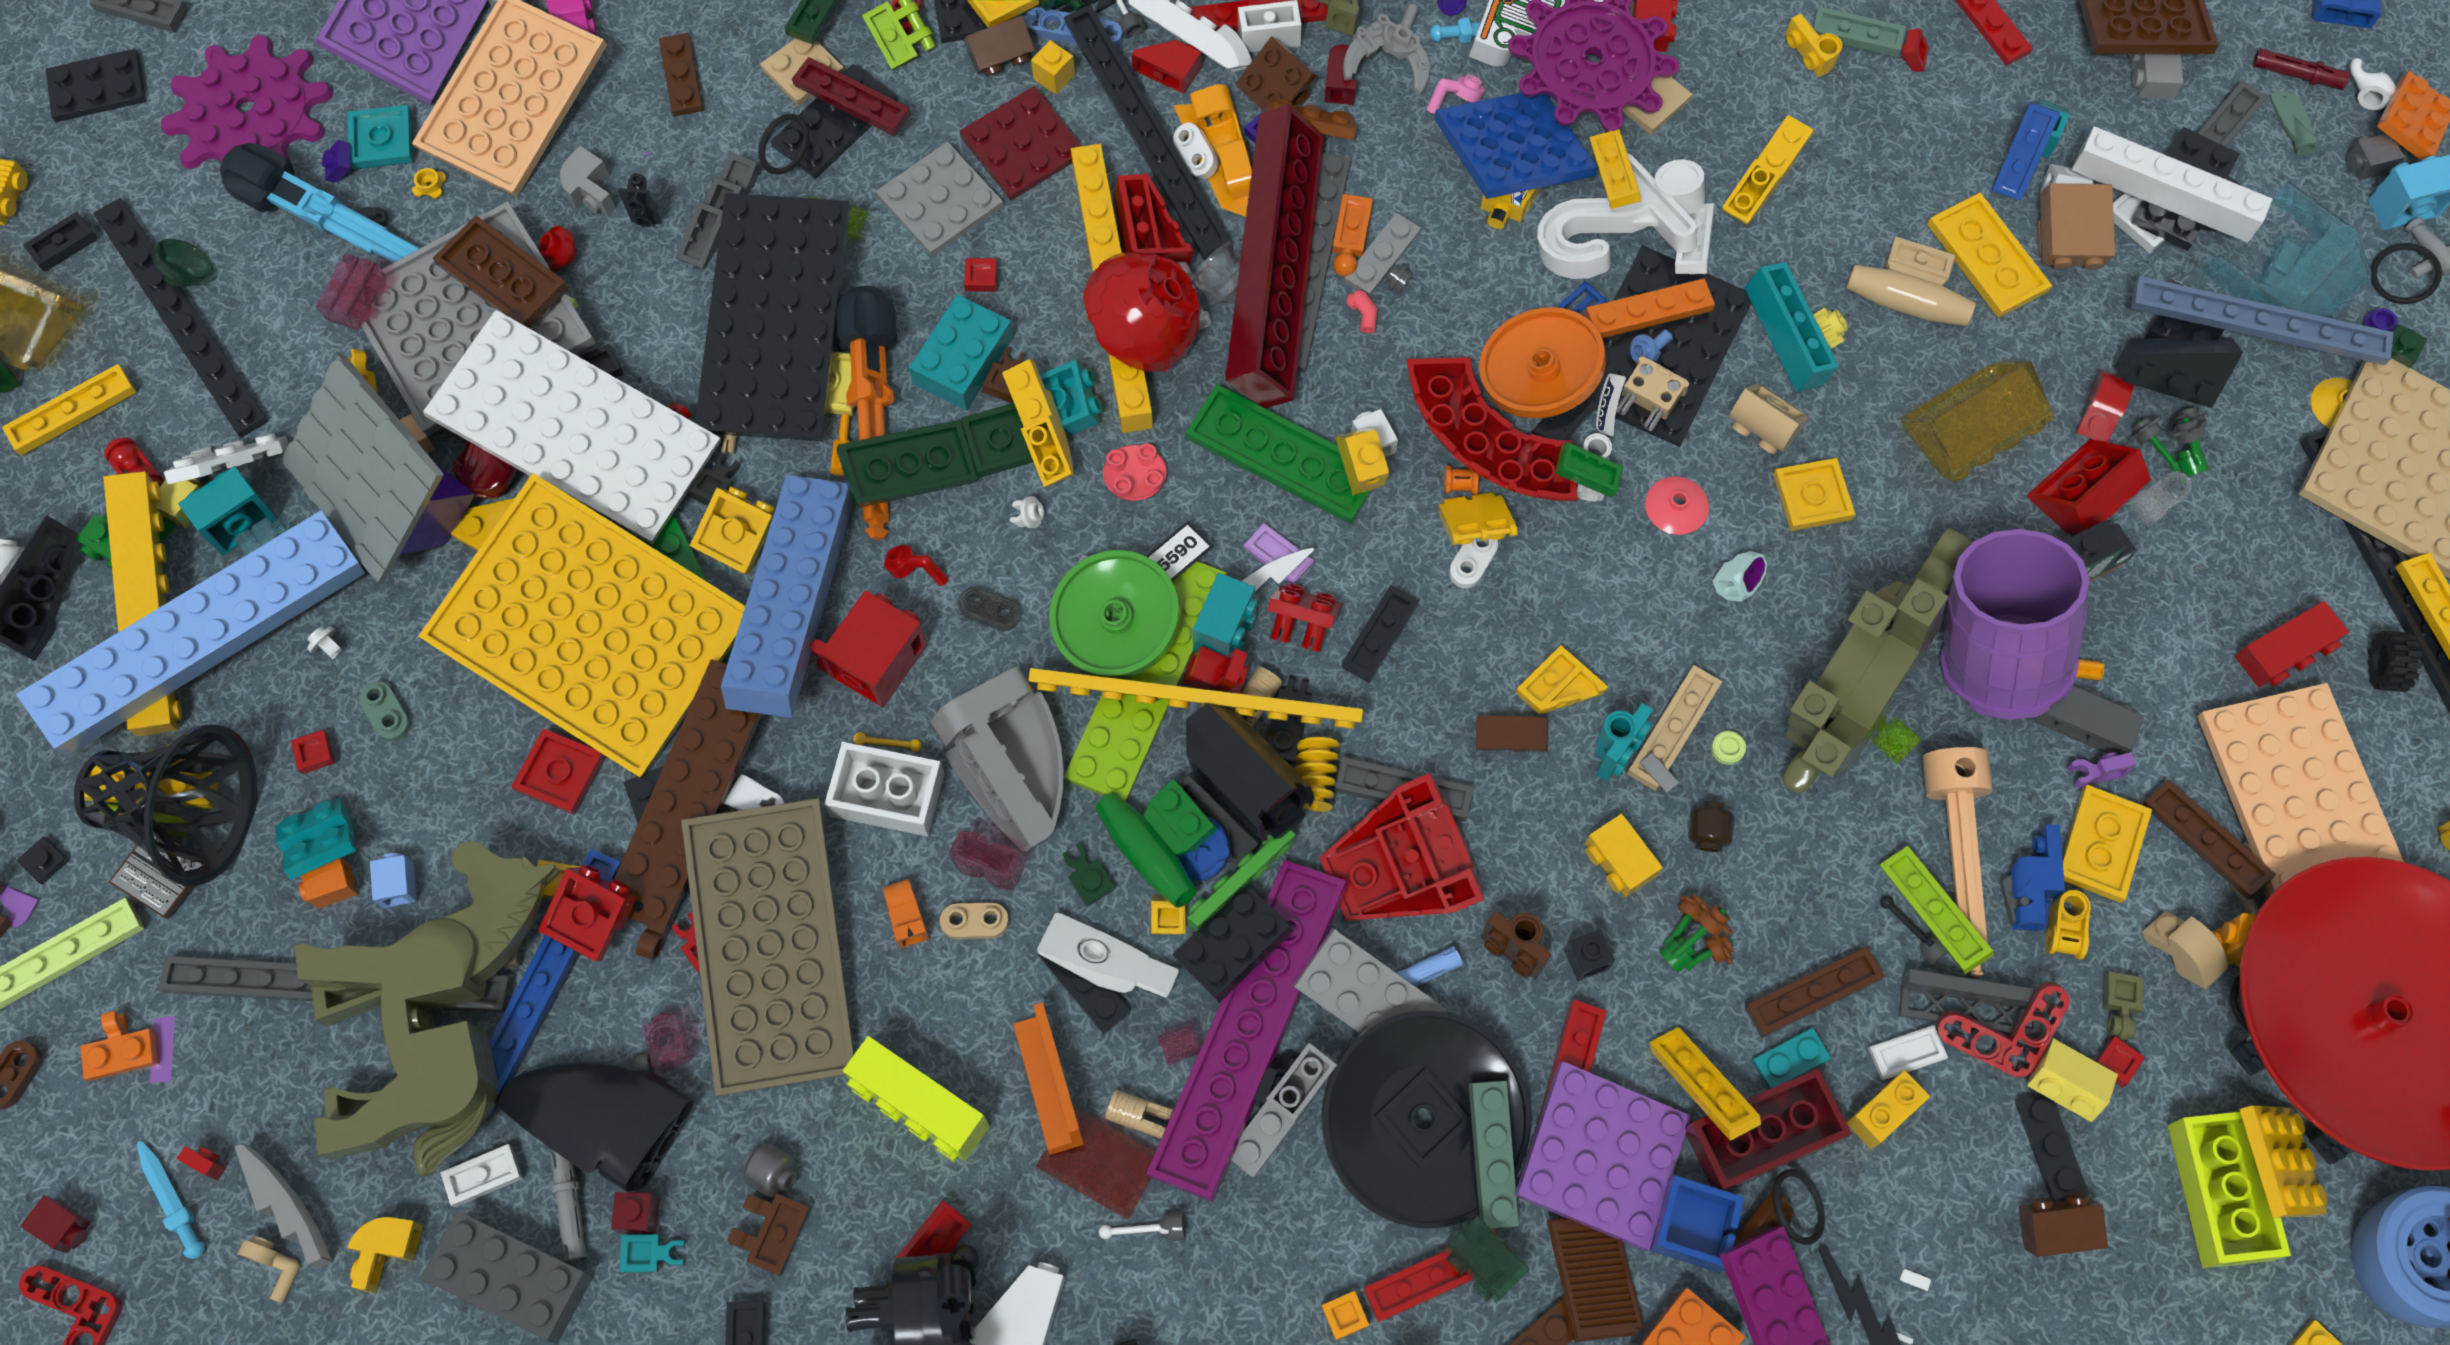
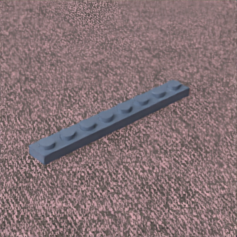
M2139 276L2134 283L2131 309L2381 365H2386L2391 360L2394 333L2391 331Z

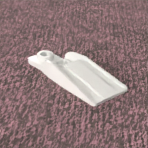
M1061 913L1054 914L1037 948V952L1047 959L1097 986L1117 992L1126 993L1132 991L1135 986H1138L1162 997H1168L1179 973L1177 968L1149 958V955Z

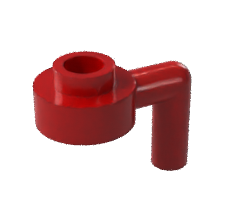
M908 545L893 547L886 555L884 567L894 578L906 577L915 568H923L938 586H943L948 582L947 575L930 556L916 555Z

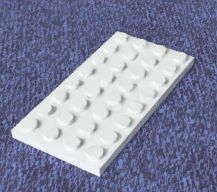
M495 310L423 411L425 417L527 475L531 476L532 473H535L612 523L650 545H653L687 494L689 487L721 442L720 437L498 310Z

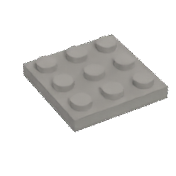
M948 141L875 191L877 198L931 257L1004 207L1001 198Z

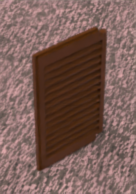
M1568 1218L1548 1219L1547 1226L1575 1342L1635 1336L1636 1329H1643L1644 1325L1623 1242Z

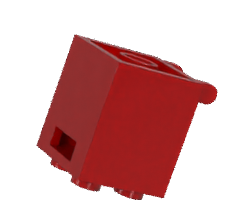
M865 590L829 641L825 644L817 639L812 640L809 648L813 654L820 657L817 660V666L821 671L884 708L927 647V642L920 623L921 620L917 615L907 609H904L902 612L893 607V603L884 595L877 593L874 596Z

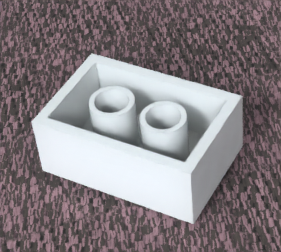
M842 742L824 805L830 817L929 836L945 773L941 762L937 760Z

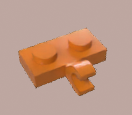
M117 1011L101 1014V1024L108 1039L80 1046L83 1079L86 1081L159 1064L156 1031L148 1028L128 1034L126 1014L118 1015Z

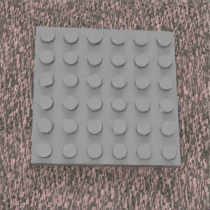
M508 201L479 216L550 270ZM466 224L341 291L418 425L427 437L444 427L425 417L424 409L496 310L437 266L432 259ZM565 292L529 327V329L573 354H577L595 344L593 337Z

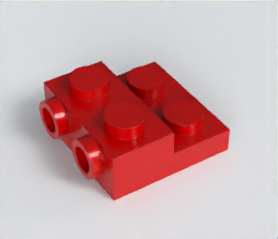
M582 864L581 868H566L538 931L598 962L603 960L616 930L623 929L637 897L629 894L630 886L618 880H611L608 883L599 878L602 873L600 870Z

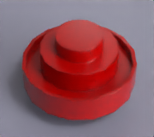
M560 225L554 226L539 241L538 250L552 272H557L567 264L572 263L576 257L577 249L573 240V234L567 228Z

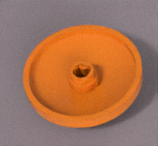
M1537 308L1510 318L1493 332L1482 350L1479 372L1488 397L1500 409L1524 418L1552 417L1575 408L1595 391L1605 372L1606 350L1599 330L1585 316L1565 308Z

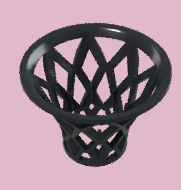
M205 724L190 729L168 745L147 752L126 753L103 750L95 753L85 762L77 776L74 787V805L78 817L85 825L118 833L129 838L150 855L157 870L169 881L184 886H198L208 883L221 875L232 864L242 849L256 810L258 787L256 768L252 754L241 736L228 727ZM217 740L229 750L232 756L202 751ZM198 744L192 750H179L183 747ZM171 759H179V760H177L176 762H174L173 764H171V765L168 766V764H169V762L171 761ZM196 763L222 767L204 779L179 773ZM95 766L102 770L100 774L89 777ZM123 771L125 778L119 782H116L111 777V775ZM238 771L240 781L239 806L209 787ZM170 778L197 788L169 795L159 788L158 785L161 780ZM141 783L143 788L135 790V785ZM105 785L106 789L102 791L99 787ZM84 793L93 799V805L85 806ZM115 797L120 805L114 811L104 801ZM204 797L223 811L197 817L180 803ZM168 807L188 823L156 822L153 819V811ZM235 820L230 835L219 852L200 830L202 827L217 826ZM166 831L190 832L201 849L177 845ZM158 851L167 854L170 861L166 859L164 856H162ZM177 856L206 864L197 869L184 871Z

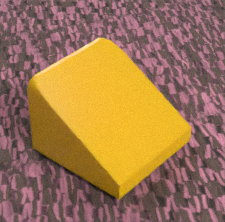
M1152 895L1151 934H1185L1186 905L1176 908L1162 895Z

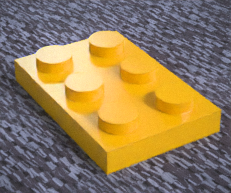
M2090 785L2083 787L2062 853L2064 882L2119 903L2125 901L2152 809Z

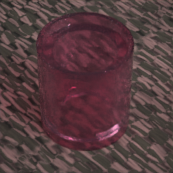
M1190 1024L1157 1036L1159 1045L1163 1049L1167 1066L1196 1056L1200 1052Z

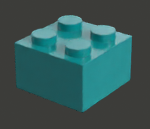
M235 466L219 473L214 480L202 488L192 491L185 499L178 503L197 531L222 556L278 520L258 491Z
M1221 573L1217 574L1193 627V653L1201 646L1224 656H1227L1234 649L1243 651L1246 642L1243 640L1246 630L1252 631L1258 613L1255 612L1259 602L1255 599V586Z

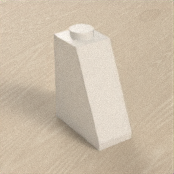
M1039 1262L1037 1268L1028 1265L976 1326V1336L970 1340L972 1345H1046L1065 1282L1064 1276L1058 1274L1060 1268L1043 1262Z

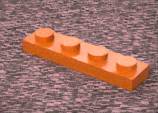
M1704 278L1586 307L1585 316L1596 326L1602 338L1710 312L1713 311L1715 303Z

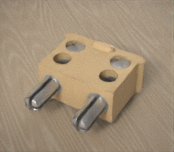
M1640 356L1634 372L1624 385L1622 392L1624 397L1617 406L1616 411L1618 413L1621 411V415H1625L1633 402L1651 412L1644 423V427L1647 429L1649 426L1648 430L1652 431L1661 418L1667 419L1680 397L1686 395L1689 382L1645 356Z

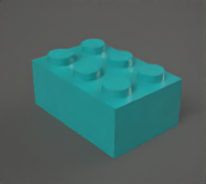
M956 295L909 367L913 385L967 411L981 390L993 362H999L1005 348H1008L1014 338L1011 320Z

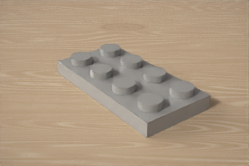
M1333 928L1292 985L1360 1034L1374 1024L1402 1013L1415 1011L1445 1013L1447 1010Z

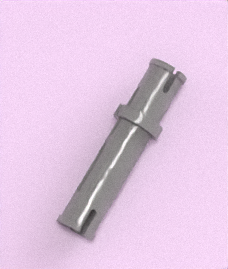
M554 1152L550 1154L554 1181L551 1191L552 1195L556 1197L563 1262L581 1260L580 1258H587L578 1193L581 1190V1183L577 1181L574 1164Z

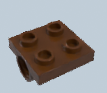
M1271 36L1235 85L1264 111L1266 99L1275 101V99H1285L1290 101L1292 105L1299 104L1301 106L1304 104L1311 93L1309 85L1317 75L1277 38Z
M1495 911L1487 921L1481 939L1485 941L1484 947L1497 957L1503 955L1512 962V969L1523 978L1531 976L1536 980L1552 955L1539 944L1543 936V925L1540 919L1531 913L1517 914L1509 921ZM1517 936L1525 938L1526 941L1519 939Z

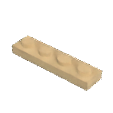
M1693 665L1629 768L1627 775L1656 791L1659 784L1640 762L1653 753L1669 770L1723 681Z

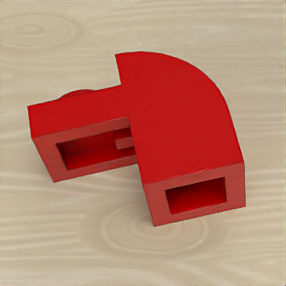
M2101 369L2089 393V403L2078 424L2076 433L2094 440L2108 442L2120 417H2123L2134 385L2124 382L2119 375Z
M1201 646L1192 654L1182 683L1196 689L1240 694L1249 670V666L1244 665L1248 654L1234 649L1227 656H1224Z

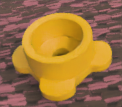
M432 168L419 170L414 176L416 186L412 188L413 194L416 197L427 195L434 199L439 198L443 194L441 187L442 183L446 181L445 174L441 171L436 172Z

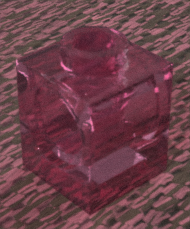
M670 1013L661 1014L653 1017L651 1023L642 1025L651 1065L657 1071L693 1061L683 1021L677 1015L672 1016ZM667 1033H674L673 1043L668 1047L661 1048V1038Z

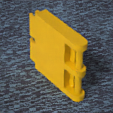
M1494 492L1471 495V500H1467L1465 496L1443 499V504H1439V516L1452 545L1470 544L1476 538L1485 541L1488 539L1499 540L1504 538L1506 534H1509L1510 537L1517 536L1516 523L1502 495L1495 496Z

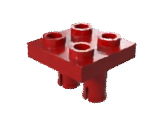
M1287 583L1285 586L1280 585L1270 598L1267 610L1277 613L1270 638L1277 641L1283 629L1280 642L1289 643L1295 619L1308 622L1301 646L1309 649L1314 637L1312 651L1321 652L1326 629H1331L1339 617L1343 603L1335 601L1336 597L1327 593L1318 592L1317 595L1304 592L1305 588L1296 584Z

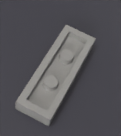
M1395 213L1357 261L1356 271L1344 277V283L1355 290L1366 292L1371 297L1419 236L1421 227Z

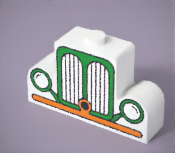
M1489 0L1468 57L1496 67L1507 64L1512 56L1508 49L1509 39L1515 35H1532L1537 29L1527 18L1525 12L1526 5L1531 0ZM1541 0L1552 8L1562 7L1565 3V0Z

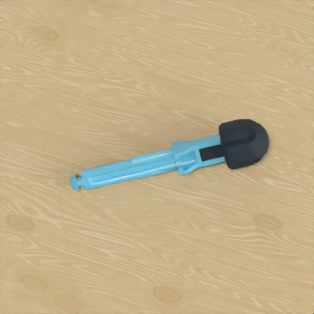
M254 143L234 146L222 160L220 173L226 191L235 199L262 213L270 211L276 205L328 235L333 233L368 253H375L392 263L420 249L389 232L388 228L343 205L333 195L293 176L294 168L291 160L265 146Z

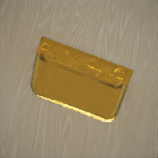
M2032 361L1997 362L1982 368L1910 411L1901 418V422L1906 433L1943 478L1957 481L1968 476L1969 470L1973 467L1984 465L1994 460V455L2001 450L2004 451L2016 447L2020 443L2019 440L2024 436L2042 431L2045 428L2044 424L2055 417Z

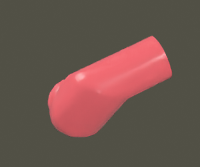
M1362 290L1350 293L1347 296V305L1352 310L1358 309L1362 314L1360 331L1375 333L1377 306L1368 294Z

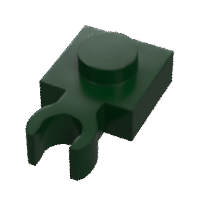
M1077 844V849L1081 853L1078 860H1071L1066 852L1063 853L1066 864L1076 870L1075 873L1069 876V880L1087 907L1116 889L1099 860L1097 859L1088 864L1085 849L1080 844Z

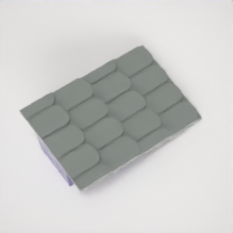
M338 355L336 360L330 364L321 388L314 394L308 413L301 419L297 434L286 447L283 456L285 467L304 487L303 491L326 515L336 532L351 547V553L377 582L386 580L400 554L444 546L450 540L451 532L459 524L475 495L474 492L428 456L346 355Z

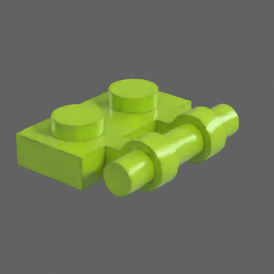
M898 0L902 8L893 11L887 1L862 15L892 70L918 57L912 45L921 42L926 52L936 47L931 38L933 33L929 26L925 27L918 14L920 9L915 1ZM904 18H908L915 31L909 36L906 35L899 22Z

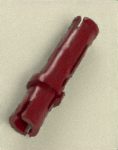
M2259 48L2252 66L2309 81L2308 84L2311 85L2321 84L2342 91L2350 78V71L2326 66L2324 62L2316 61L2314 63L2263 48Z

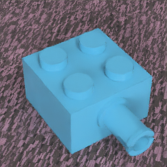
M2450 155L2438 158L2437 156H2430L2421 162L2410 165L2408 163H2401L2390 170L2388 177L2376 187V191L2368 199L2383 230L2408 225L2418 217H2421L2423 220L2440 217L2450 206Z

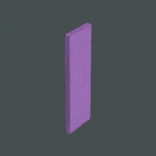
M175 1016L154 1018L153 1030L156 1031L159 1064L151 1066L150 1083L171 1081Z

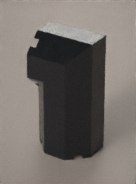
M1206 703L1186 719V755L1195 778L1210 794H1217L1261 841H1267V835H1271L1274 839L1282 838L1302 822L1306 815L1302 810L1305 803L1311 807L1315 800L1311 786L1238 713Z

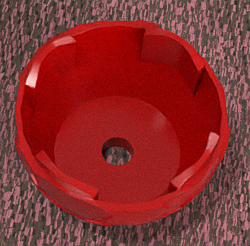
M1124 252L1104 260L1089 275L1083 292L1087 316L1095 329L1097 341L1109 355L1114 356L1130 368L1146 372H1164L1185 355L1197 334L1201 308L1196 289L1193 288L1190 277L1181 268V265L1170 258L1167 259L1148 252Z

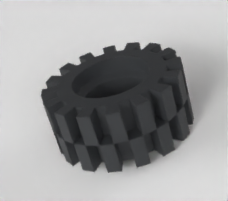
M2381 631V633L2375 635L2376 639L2371 641L2373 648H2369L2367 653L2370 655V660H2367L2368 665H2370L2368 673L2371 675L2369 682L2373 685L2374 689L2408 692L2410 687L2413 688L2415 686L2414 679L2418 680L2420 675L2417 670L2421 669L2422 663H2419L2422 652L2418 651L2421 645L2420 642H2417L2416 635L2395 631Z

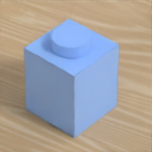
M389 853L383 855L382 859L370 861L372 900L382 908L417 902L414 863L400 853Z

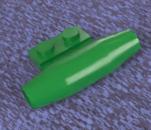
M1174 778L1149 800L1144 816L1117 793L1112 792L1105 795L1097 803L1095 810L1117 848L1144 881L1174 907L1179 908L1190 902L1196 895L1197 890L1178 856L1194 852L1218 830L1217 827Z

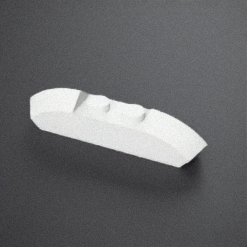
M1128 0L1129 5L1184 42L1194 46L1198 51L1229 71H1242L1251 64L1252 59L1246 45L1228 25L1224 24L1215 31L1216 24L1201 16L1200 20L1190 15L1192 9L1179 0L1175 4H1173V0Z

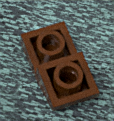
M1477 716L1476 749L1479 751L1548 752V718Z

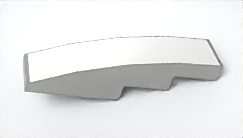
M244 1144L235 1146L256 1211L267 1216L274 1214L283 1239L292 1242L299 1240L307 1265L320 1269L332 1263L333 1261L318 1227L299 1196L282 1175L253 1148Z

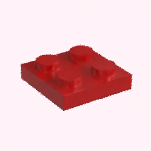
M543 728L511 787L518 793L575 815L605 755L591 747Z

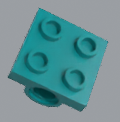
M1641 703L1634 715L1619 710L1610 713L1606 717L1595 742V752L1603 760L1596 774L1597 776L1608 782L1613 774L1617 777L1621 775L1629 763L1630 757L1634 751L1640 748L1653 723L1648 721L1653 712L1652 708Z

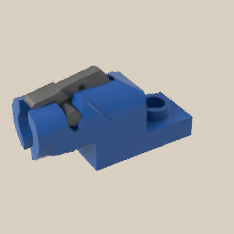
M2046 824L2037 835H2034L2032 850L2033 854L2039 857H2019L2012 864L2009 876L2001 881L2009 922L2013 925V930L2040 931L2045 930L2046 926L2049 927L2051 900L2047 899H2056L2065 891L2060 825Z

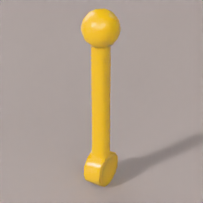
M862 732L856 733L853 737L854 743L861 746L868 743L910 748L913 752H918L922 748V743L918 739H913L909 742L866 737Z

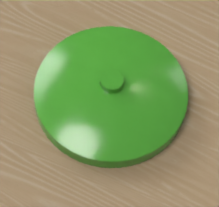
M1126 550L1100 552L1083 559L1072 567L1058 584L1052 597L1049 612L1051 633L1063 656L1083 673L1115 679L1135 676L1148 670L1160 661L1172 646L1181 620L1179 596L1165 570L1147 556Z

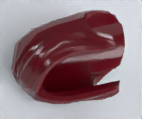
M467 440L463 451L453 464V472L456 479L474 492L475 497L492 500L502 495L508 489L518 470Z

